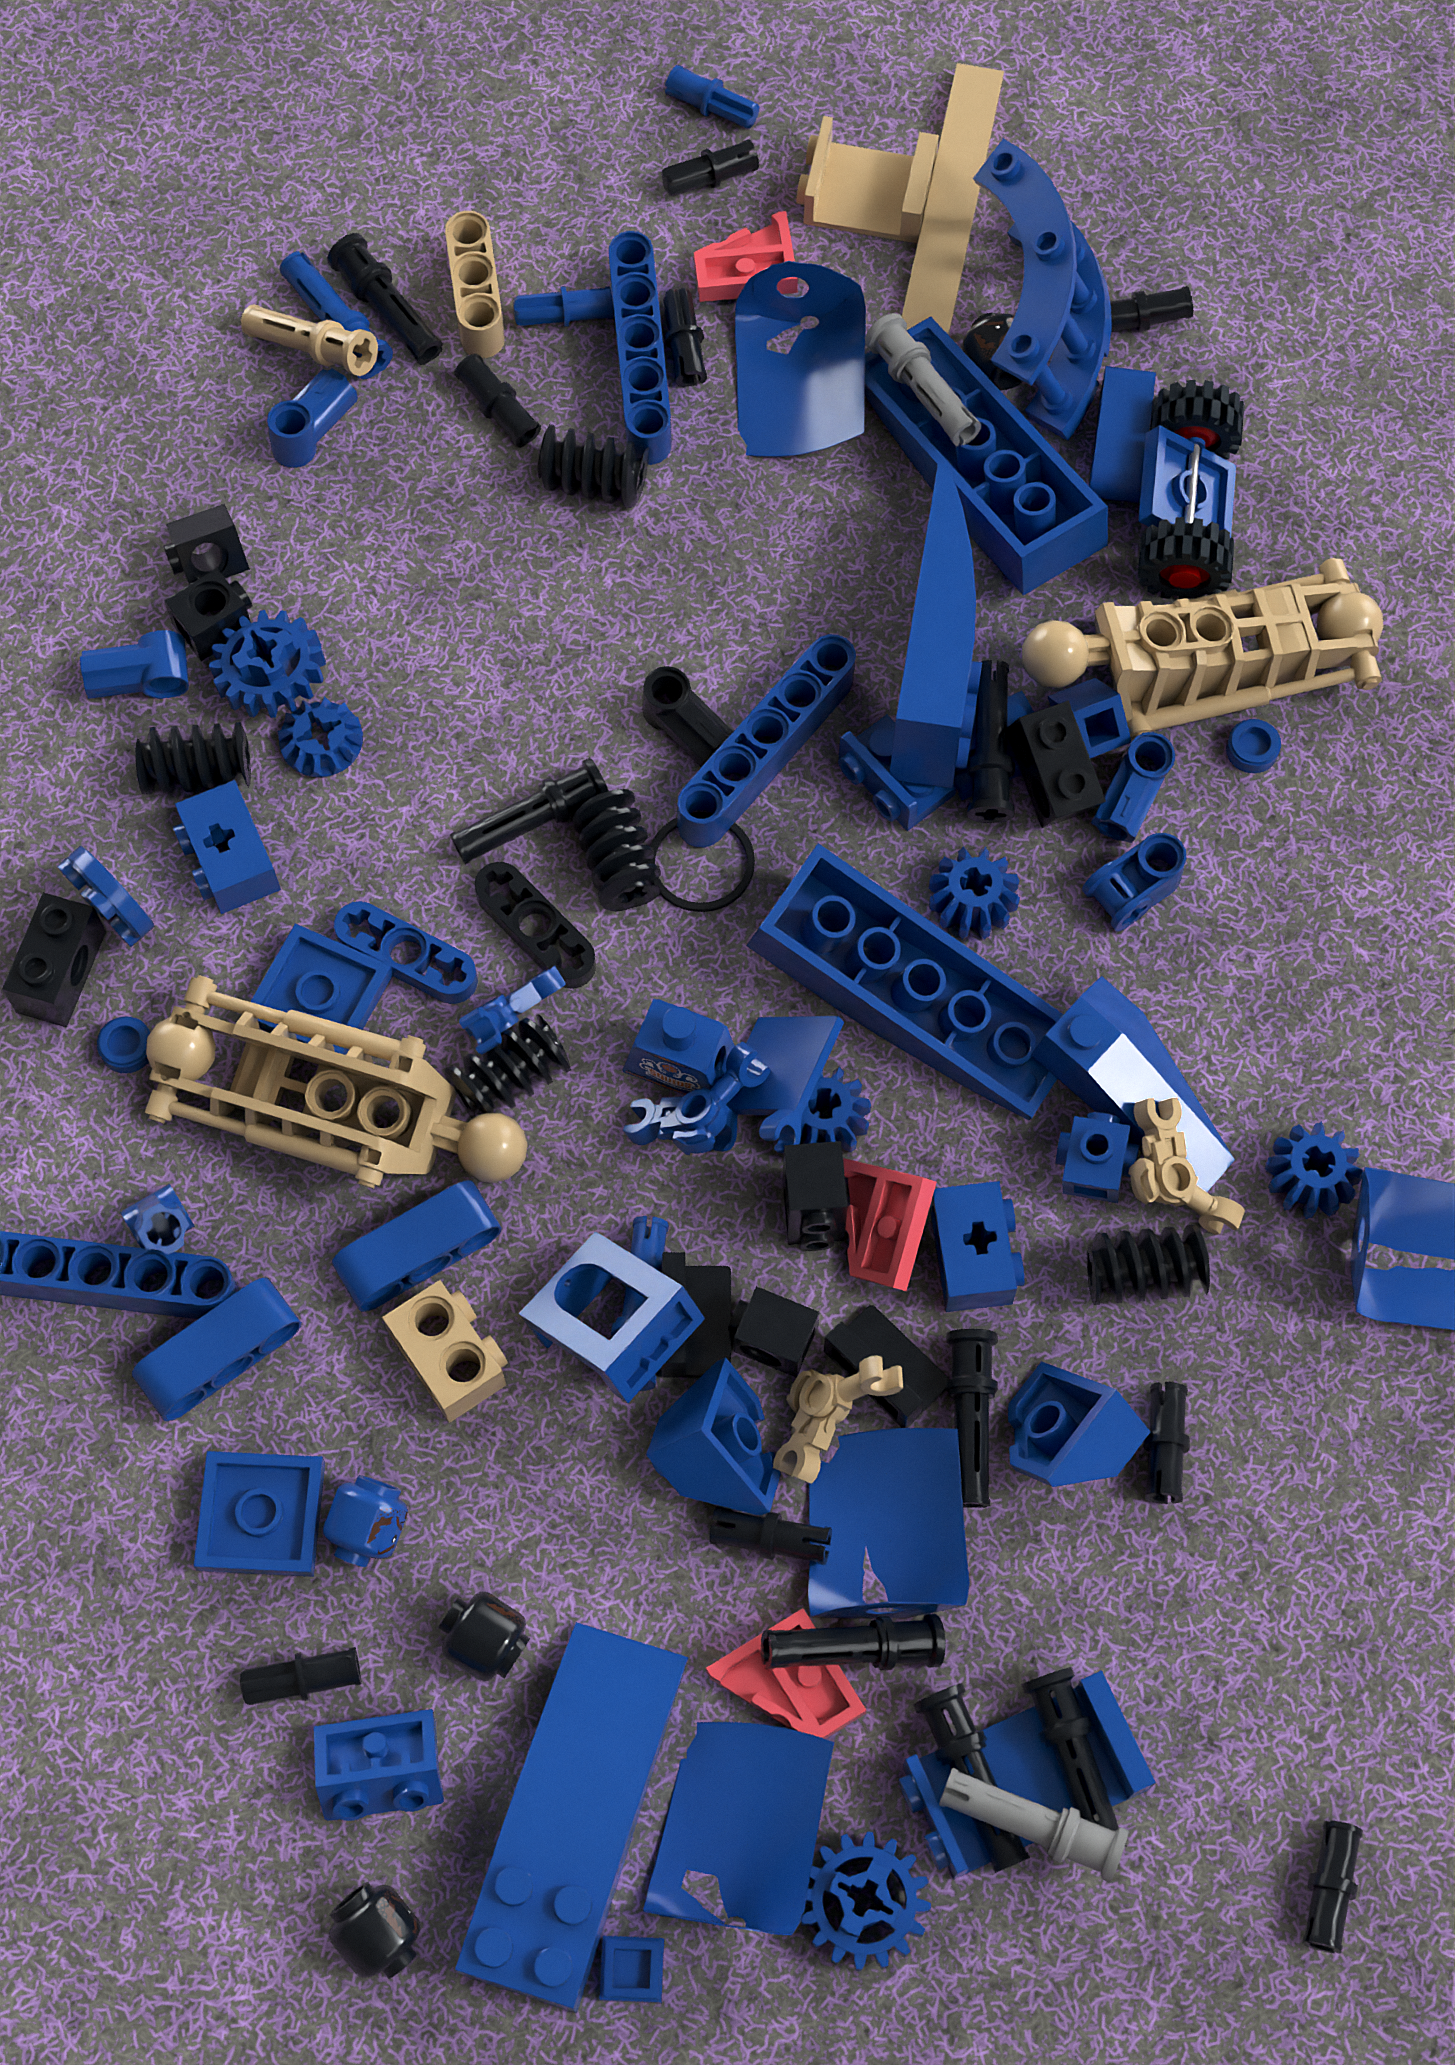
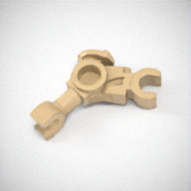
M1154 1098L1135 1102L1134 1117L1138 1126L1145 1133L1141 1146L1144 1158L1134 1162L1128 1172L1131 1176V1186L1135 1197L1144 1204L1156 1201L1166 1205L1173 1204L1175 1207L1187 1205L1200 1215L1199 1224L1205 1230L1215 1235L1221 1233L1224 1224L1232 1230H1238L1245 1209L1231 1199L1211 1196L1197 1186L1198 1177L1195 1175L1192 1165L1185 1159L1187 1152L1184 1132H1177L1176 1128L1182 1114L1178 1098H1169L1158 1102L1160 1117L1155 1110Z
M876 1355L863 1359L859 1364V1372L848 1378L838 1374L823 1375L813 1369L801 1372L795 1379L790 1394L786 1398L792 1410L797 1413L791 1424L792 1436L789 1442L782 1445L777 1451L773 1468L812 1484L820 1471L821 1461L819 1453L821 1449L828 1450L836 1430L835 1424L840 1423L846 1418L852 1409L853 1400L867 1394L887 1396L900 1392L903 1389L902 1367L896 1365L883 1370L882 1357Z

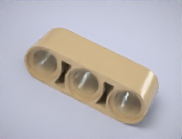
M461 211L450 217L445 227L460 342L463 350L469 355L477 353L482 358H488L497 354L502 349L505 341L490 227L487 219L482 214L475 211Z

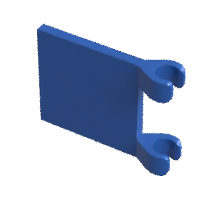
M839 1016L758 1017L746 1044L757 1051L756 1059L768 1066L771 1072L762 1084L750 1088L744 1086L726 1104L730 1111L726 1114L725 1127L715 1137L714 1151L724 1152L732 1149L737 1138L738 1115H770L762 1122L759 1135L765 1141H774L779 1138L774 1148L777 1153H784V1145L800 1143L802 1114L844 1024V1021Z

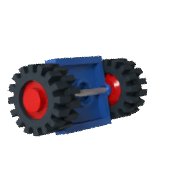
M1187 380L1186 387H1182L1179 382L1170 384V391L1162 388L1158 392V397L1154 396L1152 402L1150 431L1146 433L1138 520V522L1148 526L1146 533H1142L1137 578H1139V583L1142 587L1148 586L1147 592L1154 595L1161 591V598L1170 599L1172 595L1179 596V599L1220 593V590L1226 591L1229 588V583L1232 582L1235 542L1234 538H1231L1236 465L1227 460L1230 459V453L1235 455L1239 451V445L1241 446L1244 402L1240 401V395L1236 391L1229 394V387L1221 384L1217 389L1213 388L1214 381L1205 380L1203 386H1196V380Z

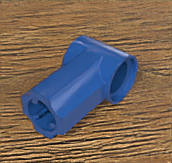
M334 368L330 370L322 369L293 400L279 402L271 408L267 417L271 451L274 459L279 464L297 468L309 463L316 454V443L357 402V391L350 385L346 376Z
M157 630L148 632L141 636L138 644L82 651V656H80L81 674L88 699L143 692L151 698L163 699L179 697L189 689L185 638L174 631Z
M1145 732L1136 736L1120 758L1117 770L1104 794L1106 802L1098 806L1091 821L1101 834L1117 841L1132 843L1135 840L1165 776L1174 765V747L1166 737L1155 732ZM1143 755L1149 757L1156 765L1157 771L1142 769L1136 762L1135 756Z
M170 1184L120 1212L141 1248L159 1250L166 1255L184 1246L185 1232L195 1227Z

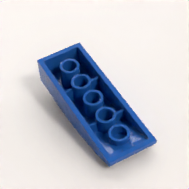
M932 317L925 319L906 331L915 342L924 343L930 351V363L955 392L968 411L981 423L979 433L969 443L962 446L959 443L956 446L938 421L934 419L917 398L912 389L907 384L896 382L888 373L889 365L882 356L871 351L865 354V397L932 490H934L938 462L949 463L963 506L968 534L1023 596L1108 546V506Z
M938 462L896 715L890 774L898 781L952 788L955 768L966 769L982 662L972 661L976 617V588L972 549L963 506L949 463Z
M817 843L746 945L827 1003L879 1037L971 1091L1027 1120L1032 1119L1058 1079L1030 1054L1045 1034L1064 1015L1063 1013L819 843Z
M578 1622L575 1623L513 1793L455 1970L460 1975L574 2013L578 2012L688 1657Z

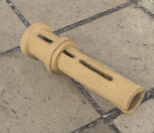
M256 304L249 305L242 314L241 328L245 334L307 352L317 364L324 366L338 364L343 366L348 373L362 376L367 374L376 362L378 343L376 337L369 331L358 329L351 332L345 330L339 322L324 320L315 324L291 315L265 309ZM353 351L361 353L362 357H356V355L353 354Z

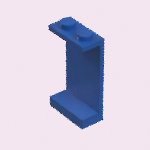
M1101 1670L1081 1679L1073 1690L1082 1715L1089 1716L1092 1726L1090 1728L1092 1732L1086 1735L1100 1775L1106 1786L1111 1806L1113 1807L1148 1791L1156 1782L1103 1671ZM1054 1697L1052 1699L1057 1710L1058 1716L1061 1719L1062 1712L1060 1710L1057 1698ZM1035 1706L981 1730L984 1731L987 1738L985 1741L987 1747L982 1749L998 1788L1060 1813L1063 1808H1074L1070 1801L1053 1747L1046 1748L1045 1743H1041L1038 1734L1043 1728ZM1069 1740L1067 1742L1073 1758L1076 1759L1077 1754L1072 1740ZM934 1752L918 1758L917 1754L906 1758L903 1764L906 1776L898 1779V1783L911 1812L915 1813L922 1810L932 1832L923 1837L938 1871L948 1867L954 1880L991 1863V1859L971 1816L939 1805L951 1773L949 1764L943 1766L941 1761H937ZM968 1757L963 1758L970 1774H973L974 1770ZM1079 1768L1078 1773L1094 1816L1097 1814L1083 1771ZM993 1826V1827H994V1830H995V1832H996V1834L999 1835V1834H1000L999 1828L996 1827V1826ZM1020 1837L1024 1847L1035 1843Z

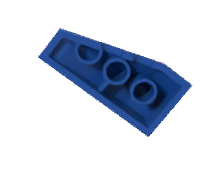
M1101 976L1074 1002L1030 1054L1095 1112L1117 1116L1121 1119L1120 1124L1130 1125L1129 1142L1139 1145L1141 1152L1142 1138L1145 1137V1133L1138 1126L1134 1117L1135 1102L1154 1098L1155 1110L1160 1117L1158 1102L1169 1098H1178L1182 1114L1176 1126L1177 1132H1184L1187 1152L1185 1159L1192 1165L1195 1175L1198 1177L1197 1186L1208 1192L1235 1161L1143 1011L1104 977Z

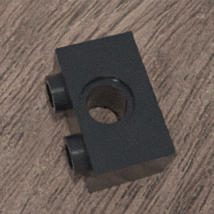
M42 893L2 988L16 1013L63 1027L68 1026L106 934V930L93 906Z

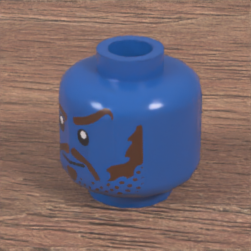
M362 1475L357 1476L355 1483L347 1482L341 1484L336 1491L323 1526L324 1536L331 1543L337 1545L334 1556L361 1567H367L370 1558H389L394 1553L408 1514L407 1505L399 1499L401 1490L385 1482Z

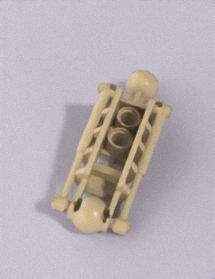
M1330 558L1319 566V574L1242 592H1237L1236 589L1190 600L1188 598L1177 599L1172 604L1152 605L1151 601L1139 602L1137 606H1115L1114 602L1102 603L1095 610V634L1083 635L1079 629L1065 621L1050 620L1041 623L1024 640L1022 645V665L1031 679L1044 687L1061 688L1072 684L1085 672L1086 667L1108 665L1114 690L1121 696L1131 741H1133L1136 736L1145 732L1268 705L1272 699L1355 681L1358 689L1370 690L1375 688L1382 681L1375 656L1380 650L1378 641L1383 630V613L1375 600L1361 593L1357 583H1350L1344 561L1342 559ZM1319 613L1317 618V634L1321 641L1317 639L1310 614ZM1255 635L1259 650L1243 652L1241 637ZM1350 666L1348 669L1314 676L1316 669Z
M198 975L197 978L191 977L183 1000L187 1002L185 1008L174 1006L171 1016L156 1024L147 1037L146 1055L152 1068L149 1080L159 1084L157 1090H152L145 1113L149 1115L148 1119L163 1124L165 1120L171 1122L173 1115L244 1136L249 1143L356 1175L355 1178L359 1180L358 1184L373 1189L375 1185L380 1186L384 1173L427 1174L431 1172L439 1148L458 1154L460 1164L468 1175L481 1182L496 1183L509 1179L519 1171L526 1159L527 1141L525 1133L516 1120L503 1113H485L474 1117L469 1122L450 1117L456 1099L454 1087L426 1060L422 1059L426 1045L423 1044L424 1040L408 1035L407 1038H402L400 1041L299 1011H280L216 992L217 985L213 984L214 980ZM213 1005L241 1013L242 1016L236 1024L204 1015L205 1009H210V1006ZM258 1019L278 1025L271 1033L261 1031ZM212 1032L246 1042L230 1091L195 1082V1080L207 1073L215 1061L216 1044ZM296 1034L312 1039L308 1043L297 1041ZM333 1045L350 1050L346 1055L335 1052ZM372 1056L390 1061L389 1067L386 1068L374 1064ZM295 1057L319 1064L315 1076L311 1078L308 1084L288 1078ZM344 1085L347 1090V1100L344 1106L337 1111L328 1112L324 1105L327 1091L333 1086ZM284 1089L305 1095L306 1104L302 1113L278 1106ZM177 1090L209 1099L210 1111L178 1102L179 1098L175 1097ZM388 1101H396L400 1109L399 1118L396 1123L388 1128H379L375 1119L379 1106ZM234 1108L245 1111V1122L226 1117V1115L232 1112ZM273 1120L282 1122V1129L268 1124ZM311 1132L320 1134V1141L306 1136ZM352 1144L361 1147V1150L358 1153L345 1148Z

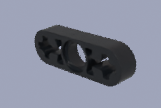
M493 862L484 866L478 872L475 878V892L480 907L543 971H547L555 966L566 983L563 987L569 989L582 987L592 979L596 970V960L591 943L517 868L509 863ZM496 881L497 884L503 885L509 881L508 886L511 898L517 903L513 911H511L510 902L502 894L496 893L490 897L491 890L489 884ZM531 914H541L549 919L551 925L549 930L542 936L530 937L525 935L520 929L523 919ZM558 938L560 947L569 956L574 957L579 953L582 954L580 956V969L576 970L572 966L561 969V955L553 947Z

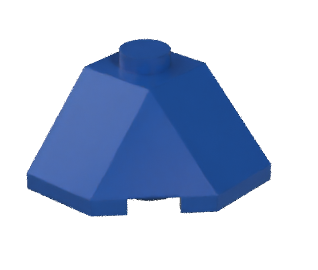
M726 1357L716 1361L659 1418L646 1453L656 1472L665 1477L680 1496L758 1516L770 1512L781 1476L780 1471L773 1468L775 1452L763 1454L761 1448V1436L755 1423L765 1420L759 1397Z
M1042 1361L1008 1404V1422L1014 1428L1015 1445L1009 1447L1010 1465L1016 1472L1052 1487L1117 1477L1151 1432L1117 1389Z

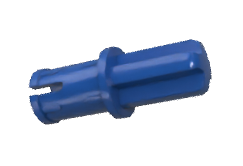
M680 65L673 67L665 84V87H667L665 89L666 95L700 109L701 114L705 117H708L712 112L747 129L754 125L758 117L760 107L757 103L723 88V81L718 78L712 81Z
M560 286V292L518 295L514 297L513 301L514 318L516 324L520 326L563 322L564 327H569L570 321L613 319L610 286H605V288L566 291L565 286Z

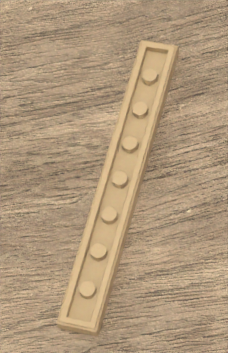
M960 63L956 65L902 312V318L907 323V330L932 317L948 335L950 334L980 192V186L975 183L973 177L987 158L1004 71Z

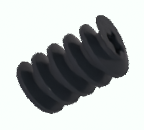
M549 424L540 449L538 477H542L544 488L552 492L558 488L562 481L564 493L571 496L576 494L582 485L584 497L590 500L596 498L601 490L603 500L608 504L614 503L621 493L623 505L627 508H632L641 497L645 484L649 461V447L646 448L641 458H637L634 442L628 441L622 453L618 454L615 449L614 437H608L603 448L599 450L596 449L595 435L590 432L582 446L576 445L575 430L569 428L561 442L557 441L555 425Z
M235 722L231 738L225 737L219 723L214 724L210 739H204L198 724L192 726L189 740H183L177 726H171L168 741L162 742L156 727H150L145 743H141L137 738L135 761L137 779L142 794H152L156 781L163 793H173L178 780L185 792H194L199 778L205 790L208 791L218 787L220 776L224 784L235 780L237 786H239L242 775L248 788L250 786V750L241 722Z
M629 789L607 791L590 798L578 808L572 819L575 831L580 834V847L586 852L585 860L587 867L592 871L593 885L599 890V903L606 910L614 912L645 905L661 895V888L658 885L651 884L659 878L661 870L656 864H647L654 857V850L649 845H641L647 840L648 833L644 827L636 826L641 821V813L636 808H629L635 802L634 792Z
M539 1014L536 1015L539 1025L527 1017L518 1022L520 1037L508 1029L500 1033L502 1049L496 1046L482 1054L484 1062L471 1053L464 1056L463 1065L466 1074L453 1065L445 1069L447 1081L454 1087L456 1097L472 1119L476 1117L475 1114L479 1111L483 1114L496 1113L494 1101L497 1099L509 1108H514L516 1103L512 1090L516 1087L529 1097L534 1095L531 1077L534 1075L547 1085L551 1084L553 1080L549 1066L553 1063L565 1073L571 1070L568 1057L560 1040Z
M1193 1224L1187 1225L1183 1230L1182 1238H1180L1174 1227H1164L1161 1231L1159 1242L1152 1229L1149 1228L1142 1229L1139 1232L1137 1243H1135L1129 1231L1122 1230L1116 1236L1114 1247L1107 1233H1097L1094 1237L1092 1248L1088 1247L1087 1250L1088 1285L1093 1305H1100L1103 1288H1109L1115 1302L1122 1303L1126 1286H1132L1138 1301H1145L1148 1284H1154L1160 1298L1167 1299L1171 1282H1177L1183 1297H1190L1193 1281L1199 1280L1207 1295L1210 1286L1209 1255L1205 1240L1198 1226Z

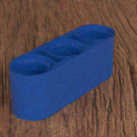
M1105 366L1089 487L1101 499L1139 503L1146 433L1150 429L1156 372Z
M466 1180L445 1189L347 1245L334 1256L332 1265L359 1311L367 1312L378 1308L491 1243L501 1233L502 1227L472 1180Z
M267 1277L260 1278L244 1286L145 1356L134 1367L132 1377L163 1421H173L186 1414L290 1340L299 1331L302 1322L271 1280Z

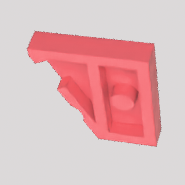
M780 211L771 215V225L751 234L747 228H743L731 234L723 242L712 243L694 252V269L699 302L737 299L746 282L756 273L770 267L772 264L786 261L795 262L786 211ZM787 277L782 279L777 284V290L781 294L798 293V278Z
M843 1158L844 1174L848 1178L850 1196L845 1226L850 1239L847 1249L850 1276L907 1291L937 1182L924 1177Z
M804 1608L768 1630L814 1629L815 1626ZM762 1633L706 1667V1673L712 1681L788 1729L823 1739L830 1737L862 1717L867 1711L839 1665L794 1666L766 1670V1665H763L761 1656Z

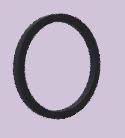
M694 812L690 815L697 819H705L713 814L709 812ZM677 818L664 825L655 835L650 845L653 847L654 857L648 864H655L656 854L661 842L671 831L677 828ZM735 822L729 829L738 837L745 849L747 867L742 881L725 897L711 902H691L672 894L663 885L660 878L652 882L653 885H658L661 888V896L669 903L688 911L708 912L728 906L745 892L754 873V850L746 833Z

